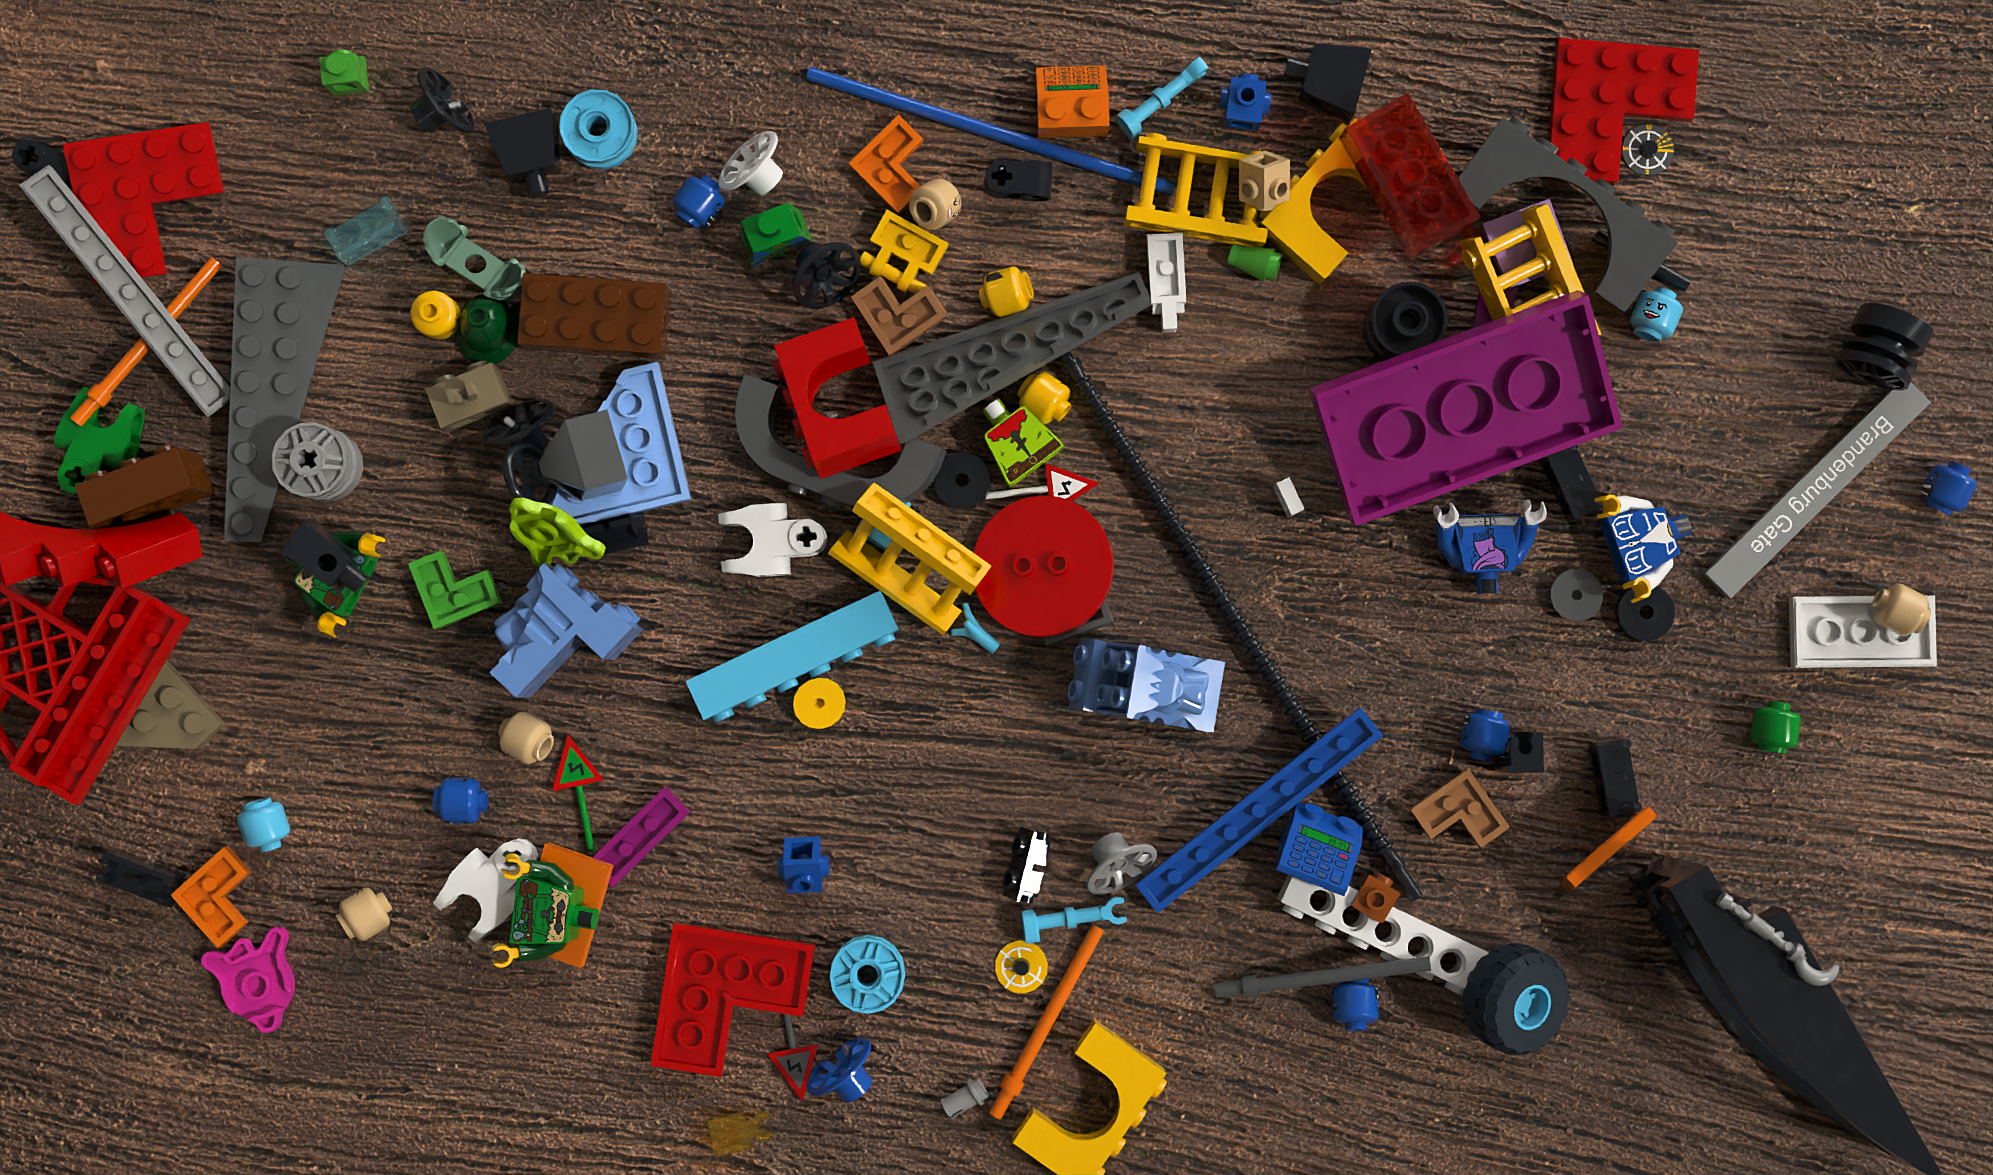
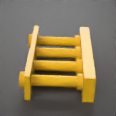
M1147 133L1146 137L1139 136L1135 151L1146 153L1139 202H1136L1134 206L1128 205L1123 226L1160 233H1182L1184 237L1231 245L1264 246L1268 229L1259 227L1260 223L1257 222L1258 210L1253 205L1245 203L1243 220H1239L1238 224L1225 222V217L1222 216L1229 168H1239L1240 159L1262 151H1250V154L1167 141L1166 136L1157 133ZM1160 155L1181 159L1174 206L1169 209V212L1155 210L1156 206L1152 204ZM1195 161L1216 165L1208 214L1204 215V218L1190 216V211L1187 210Z
M1548 203L1531 206L1521 211L1520 214L1523 218L1522 226L1483 244L1481 237L1460 241L1463 249L1462 259L1467 268L1472 270L1492 321L1576 290L1584 293ZM1527 238L1532 240L1537 252L1536 258L1497 277L1489 257ZM1540 271L1545 272L1550 284L1549 291L1510 309L1503 290ZM1596 322L1598 334L1601 335V332Z
M873 483L856 502L852 510L863 518L855 533L853 534L847 529L832 546L828 554L944 636L962 612L953 605L961 590H964L971 595L987 574L991 565L879 485ZM874 527L892 539L883 554L866 543ZM903 548L921 560L912 575L895 564ZM932 569L950 580L941 596L923 584Z

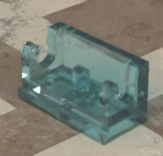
M384 196L379 199L380 203L336 228H328L324 231L340 261L350 266L409 232L390 197Z

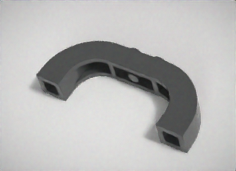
M744 374L735 404V421L741 443L753 461L763 470L788 481L787 489L804 496L808 495L809 490L822 494L820 502L839 509L841 503L854 507L873 483H876L906 504L914 500L929 487L942 466L947 453L946 450L913 438L905 443L896 465L882 476L863 479L840 472L820 479L816 468L808 469L805 458L789 451L781 443L777 435L775 419L783 397L782 388Z

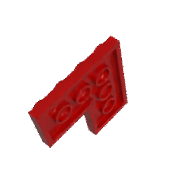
M1559 37L1555 48L1548 141L1558 148L1555 154L1566 162L1570 157L1578 161L1588 169L1584 175L1595 183L1601 178L1611 185L1617 184L1619 182L1624 116L1691 122L1694 119L1699 49ZM1545 177V179L1559 180V179H1556V178Z
M209 122L63 144L73 194L141 278L168 274L153 205L225 193L211 124ZM91 275L93 285L99 286L97 281Z
M674 922L650 1066L721 1077L724 1070L734 1006L803 1017L806 1008L815 944Z

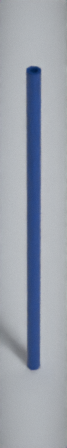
M811 66L806 75V80L1131 184L1141 186L1143 172ZM1157 177L1155 191L1172 196L1176 183Z

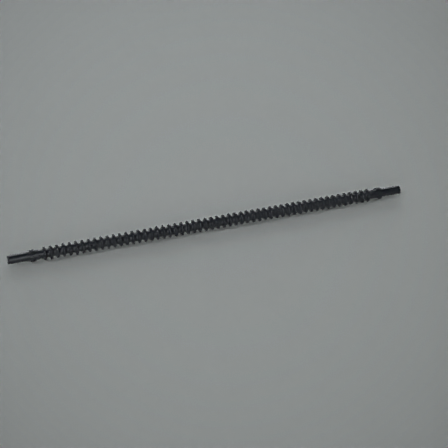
M1070 351L1058 357L1063 365L1060 369L1074 382L1072 388L1079 389L1078 397L1085 398L1084 406L1089 405L1091 408L1089 414L1096 415L1095 423H1101L1102 425L1100 431L1107 432L1106 440H1112L1113 442L1111 448H1117L1119 451L1117 457L1124 458L1122 465L1129 466L1128 474H1134L1135 476L1133 482L1140 483L1139 491H1145V500L1152 502L1150 508H1155L1158 511L1156 517H1161L1163 519L1161 525L1169 528L1167 534L1174 536L1172 542L1180 545L1178 551H1183L1186 555L1184 560L1191 562L1189 568L1195 569L1197 572L1195 577L1202 579L1200 585L1208 588L1206 594L1213 596L1211 602L1219 605L1217 612H1223L1225 615L1223 621L1228 620L1230 622L1228 629L1235 630L1234 638L1239 637L1242 641L1239 644L1240 647L1245 646L1247 648L1245 655H1251L1253 658L1251 664L1256 663L1258 665L1256 672H1262L1264 675L1262 681L1269 682L1270 685L1267 689H1273L1275 692L1273 698H1279L1281 701L1279 707L1286 708L1284 715H1290L1292 718L1290 724L1297 725L1295 732L1302 733L1301 741H1307L1309 746L1320 738L1318 734L1320 729H1315L1313 727L1315 721L1308 719L1309 711L1302 710L1301 707L1304 704L1296 701L1298 694H1292L1290 691L1292 685L1287 686L1285 684L1287 677L1280 676L1281 668H1275L1273 665L1276 662L1275 659L1270 660L1268 658L1270 651H1264L1262 648L1264 642L1257 641L1259 634L1252 633L1253 625H1247L1245 622L1247 616L1242 617L1240 614L1242 608H1236L1234 605L1236 599L1229 598L1231 591H1225L1223 588L1225 582L1218 581L1219 573H1213L1212 568L1214 565H1208L1206 562L1208 556H1203L1201 554L1203 548H1197L1195 545L1197 539L1190 537L1192 531L1184 528L1186 522H1181L1178 518L1180 513L1173 511L1175 505L1167 502L1169 496H1164L1162 494L1164 488L1156 485L1158 479L1151 477L1153 471L1145 468L1147 462L1141 461L1139 458L1141 453L1134 451L1136 445L1130 444L1128 441L1130 436L1123 434L1125 428L1117 425L1119 419L1112 417L1114 411L1106 408L1108 402H1103L1101 400L1102 393L1095 391L1097 385L1090 383L1091 375H1085L1079 357L1074 358ZM1340 769L1330 777L1331 781L1329 784L1337 787L1335 793L1342 795L1340 801L1348 804L1346 811H1352L1354 814L1352 820H1358V825L1362 826L1365 830L1363 837H1369L1371 840L1369 846L1376 847L1374 854L1382 857L1386 872L1393 874L1410 902L1419 899L1423 894L1404 867L1406 861L1393 850L1394 842L1387 841L1388 833L1381 832L1382 824L1375 823L1377 816H1371L1369 813L1371 807L1364 806L1363 803L1366 799L1359 798V789H1353L1354 781H1348L1347 779L1349 773L1343 772Z

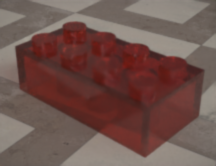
M1409 93L1347 126L1340 135V142L1410 261L1471 227L1480 218L1478 211Z

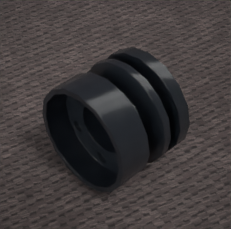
M1864 303L1860 305L1851 325V331L1857 337L1850 336L1845 338L1843 342L1844 350L1839 351L1835 359L1836 365L1850 376L1865 383L1889 390H1906L1912 380L1910 374L1915 373L1918 363L1912 357L1924 355L1933 335V329L1919 317L1904 310L1879 303Z

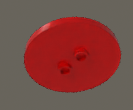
M1032 496L1009 504L986 524L974 549V554L991 565L987 574L975 588L982 605L1000 624L1025 636L1055 637L1079 628L1101 608L1110 591L1113 580V552L1104 529L1086 509L1061 497Z

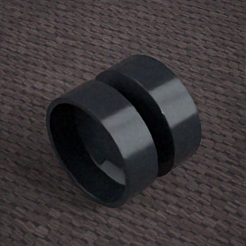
M1417 282L1395 284L1385 290L1367 310L1363 321L1365 343L1374 356L1381 361H1385L1440 341L1447 328L1448 317L1446 307L1440 296L1424 284Z

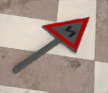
M783 1014L790 1049L767 1053V1055L803 1102L807 1090L806 1083L812 1071L818 1044L796 1047L791 1016Z

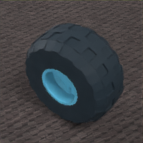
M1509 943L1489 951V954L1480 958L1473 971H1470L1467 977L1468 981L1463 990L1465 1020L1472 1034L1491 1048L1513 1056L1529 1054L1549 1043L1550 1039L1560 1030L1564 1018L1566 1019L1568 1001H1570L1566 974L1553 957L1526 944Z

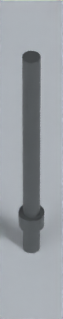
M1427 956L1258 978L1257 975L1242 976V980L1215 983L1214 988L1216 998L1243 994L1245 998L1260 996V992L1432 970L1430 957Z

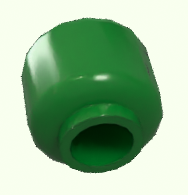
M1768 701L1767 707H1759L1754 710L1749 737L1753 743L1758 744L1757 750L1787 754V749H1793L1797 746L1801 717L1799 714L1789 711L1790 704Z

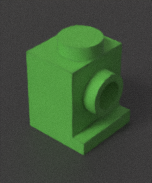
M335 50L329 56L319 57L322 85L334 96L369 92L366 59L364 56H357L349 50Z

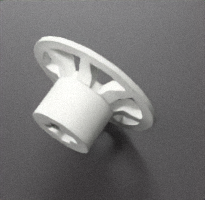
M773 131L759 133L740 146L723 167L718 179L719 187L724 191H729L746 183L758 196L764 195L774 188L783 174V171L770 158L778 142L776 133ZM752 144H754V152L749 148ZM741 154L744 157L742 162L736 160Z

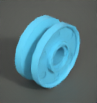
M591 89L577 94L566 104L560 116V134L564 145L580 164L591 169L607 170L621 165L631 156L637 144L638 128L629 107L619 96L609 91ZM595 125H607L604 134L600 136L591 135V130Z
M869 934L854 937L843 944L833 958L830 971L832 991L840 1003L852 1011L865 1014L883 1011L896 1001L903 990L906 972L903 957L895 945L883 937ZM864 965H871L877 970L878 977L873 982H863L858 976L859 968Z

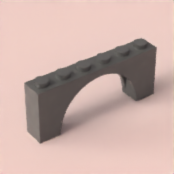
M1514 116L1509 121L1504 117L1501 118L1450 189L1477 209H1480L1491 196L1507 185L1531 177L1556 178L1581 189L1599 209L1608 235V252L1605 267L1592 291L1619 310L1625 312L1677 245L1678 241L1671 237L1675 231L1658 219L1653 224L1642 215L1646 210L1628 198L1623 203L1613 196L1617 190L1603 179L1599 178L1596 183L1584 175L1588 169L1575 159L1570 157L1566 162L1555 154L1558 148L1543 137H1540L1537 142L1526 134L1529 127Z

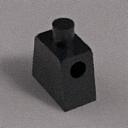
M1314 44L1308 61L1288 56L1283 77L1302 82L1298 97L1300 101L1343 121L1350 122L1356 111L1372 49Z
M551 108L485 123L488 135L509 180L512 183L525 181L529 198H537L549 194L545 176L561 172L558 119Z
M315 520L303 522L281 550L283 554L329 587L338 584L340 581L354 593H357L369 578L367 574L354 565L359 555ZM329 554L336 558L337 565L334 569L328 565L327 558Z

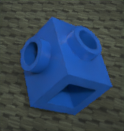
M1239 74L1238 77H1231L1228 88L1222 87L1219 108L1225 109L1223 127L1258 132L1262 122V115H1268L1270 110L1271 93H1265L1267 81H1261L1258 76L1253 74Z
M820 836L784 838L783 857H778V878L785 879L787 893L823 892V877H829L830 864L829 855L822 856Z

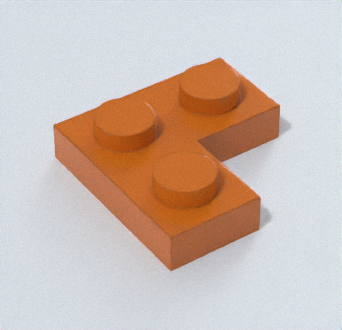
M898 114L848 164L899 216L909 206L912 193L920 187L900 165L924 141Z
M226 846L175 890L171 896L217 948H220L249 923L226 898V895L252 872L229 846Z

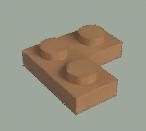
M878 277L851 296L889 356L896 354L949 317L930 286H926L900 305L883 277Z
M1467 768L1408 809L1429 839L1434 838L1459 820L1476 845L1482 848L1510 828L1471 771Z

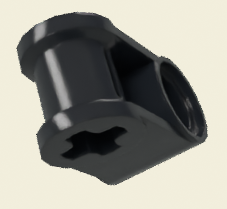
M32 140L21 141L14 147L12 159L16 167L33 176L50 164L73 193L63 151H56ZM32 156L39 157L36 163L30 162Z
M1040 160L995 161L987 169L984 182L985 189L988 194L998 199H1021L1030 202L1050 201L1052 163ZM997 173L1004 174V179H1006L1004 186H998V181L996 180Z

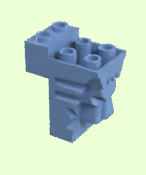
M543 563L526 585L529 591L516 601L513 609L494 622L497 628L495 635L507 653L498 660L499 663L489 673L516 698H531L583 642L602 659L615 660L644 630L637 624L641 618L626 604L623 606L621 603L618 605L604 603L592 591L581 590L576 585L580 581L579 578L567 567L564 566L562 568L559 564L552 566Z
M1080 638L1079 645L1074 651L1073 660L1076 666L1074 678L1068 687L1067 695L1070 700L1068 708L1214 732L1225 662L1151 649V647L1137 644Z

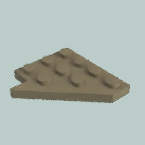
M166 660L116 746L199 749L226 724L170 662Z

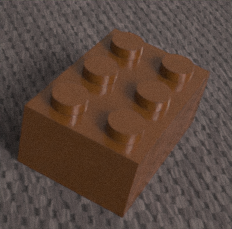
M166 445L153 451L154 456L143 460L141 458L128 459L119 463L120 469L109 473L106 470H102L85 476L86 481L74 487L88 525L96 528L133 525L214 495L215 491L202 455L187 451V449L174 447V445Z

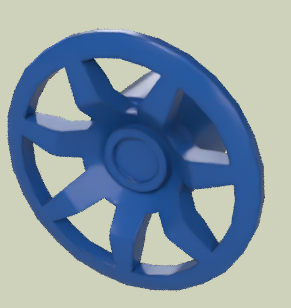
M865 1037L851 1039L844 1043L851 1046L848 1056L846 1055V1049L842 1045L836 1051L838 1062L835 1064L829 1061L818 1063L807 1080V1092L812 1096H820L835 1090L845 1103H850L860 1098L872 1084L871 1076L862 1067L871 1050L870 1041ZM821 1070V1071L827 1072L828 1074H818V1073H819V1071Z

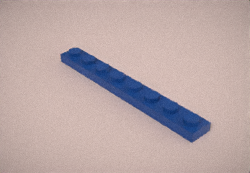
M1358 707L1135 884L1155 911L1159 913L1379 740L1383 734L1362 708Z

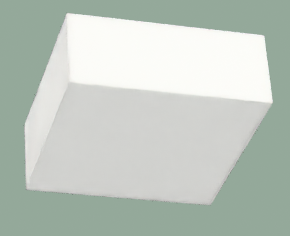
M1290 477L1272 486L1287 518L1304 510Z

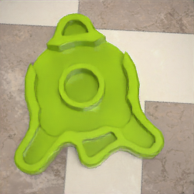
M514 498L509 507L512 520L509 526L510 531L531 552V560L535 566L541 567L543 563L551 565L553 557H558L567 564L576 563L580 557L600 559L603 557L606 550L605 545L586 534L578 522L565 511L555 506L526 498Z

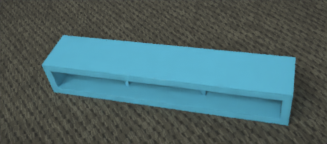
M878 591L687 680L686 683L703 720L713 718L714 722L718 723L735 715L732 710L734 707L745 703L746 707L750 708L767 700L764 693L775 688L778 689L779 693H782L799 685L797 678L807 673H810L811 677L814 678L831 670L829 663L839 658H842L843 662L846 663L863 655L861 648L874 643L876 648H879L894 641L893 633L900 631L883 593Z

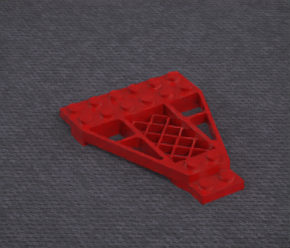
M45 572L35 575L39 577L49 578ZM91 577L80 581V583L115 587V590L90 632H88L63 615V608L78 583L65 588L61 585L51 603L46 606L14 585L6 587L0 581V592L8 596L7 598L0 599V607L10 604L14 620L13 622L0 625V713L12 693L42 711L19 750L0 725V749L10 762L8 767L10 770L36 786L48 788L71 804L80 805L191 618L135 584L122 589L114 580ZM22 606L37 615L24 618ZM39 622L42 639L29 643L26 625ZM50 623L66 633L53 636ZM15 628L19 646L5 649L2 632ZM68 639L71 657L58 661L54 643ZM44 646L47 664L34 667L31 649ZM20 653L24 670L11 674L7 656ZM69 665L61 678L59 667ZM49 670L52 689L39 692L36 674ZM25 677L27 686L16 679Z

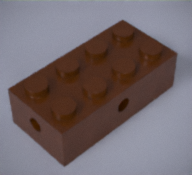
M523 273L517 344L526 350L666 360L671 290L666 283Z

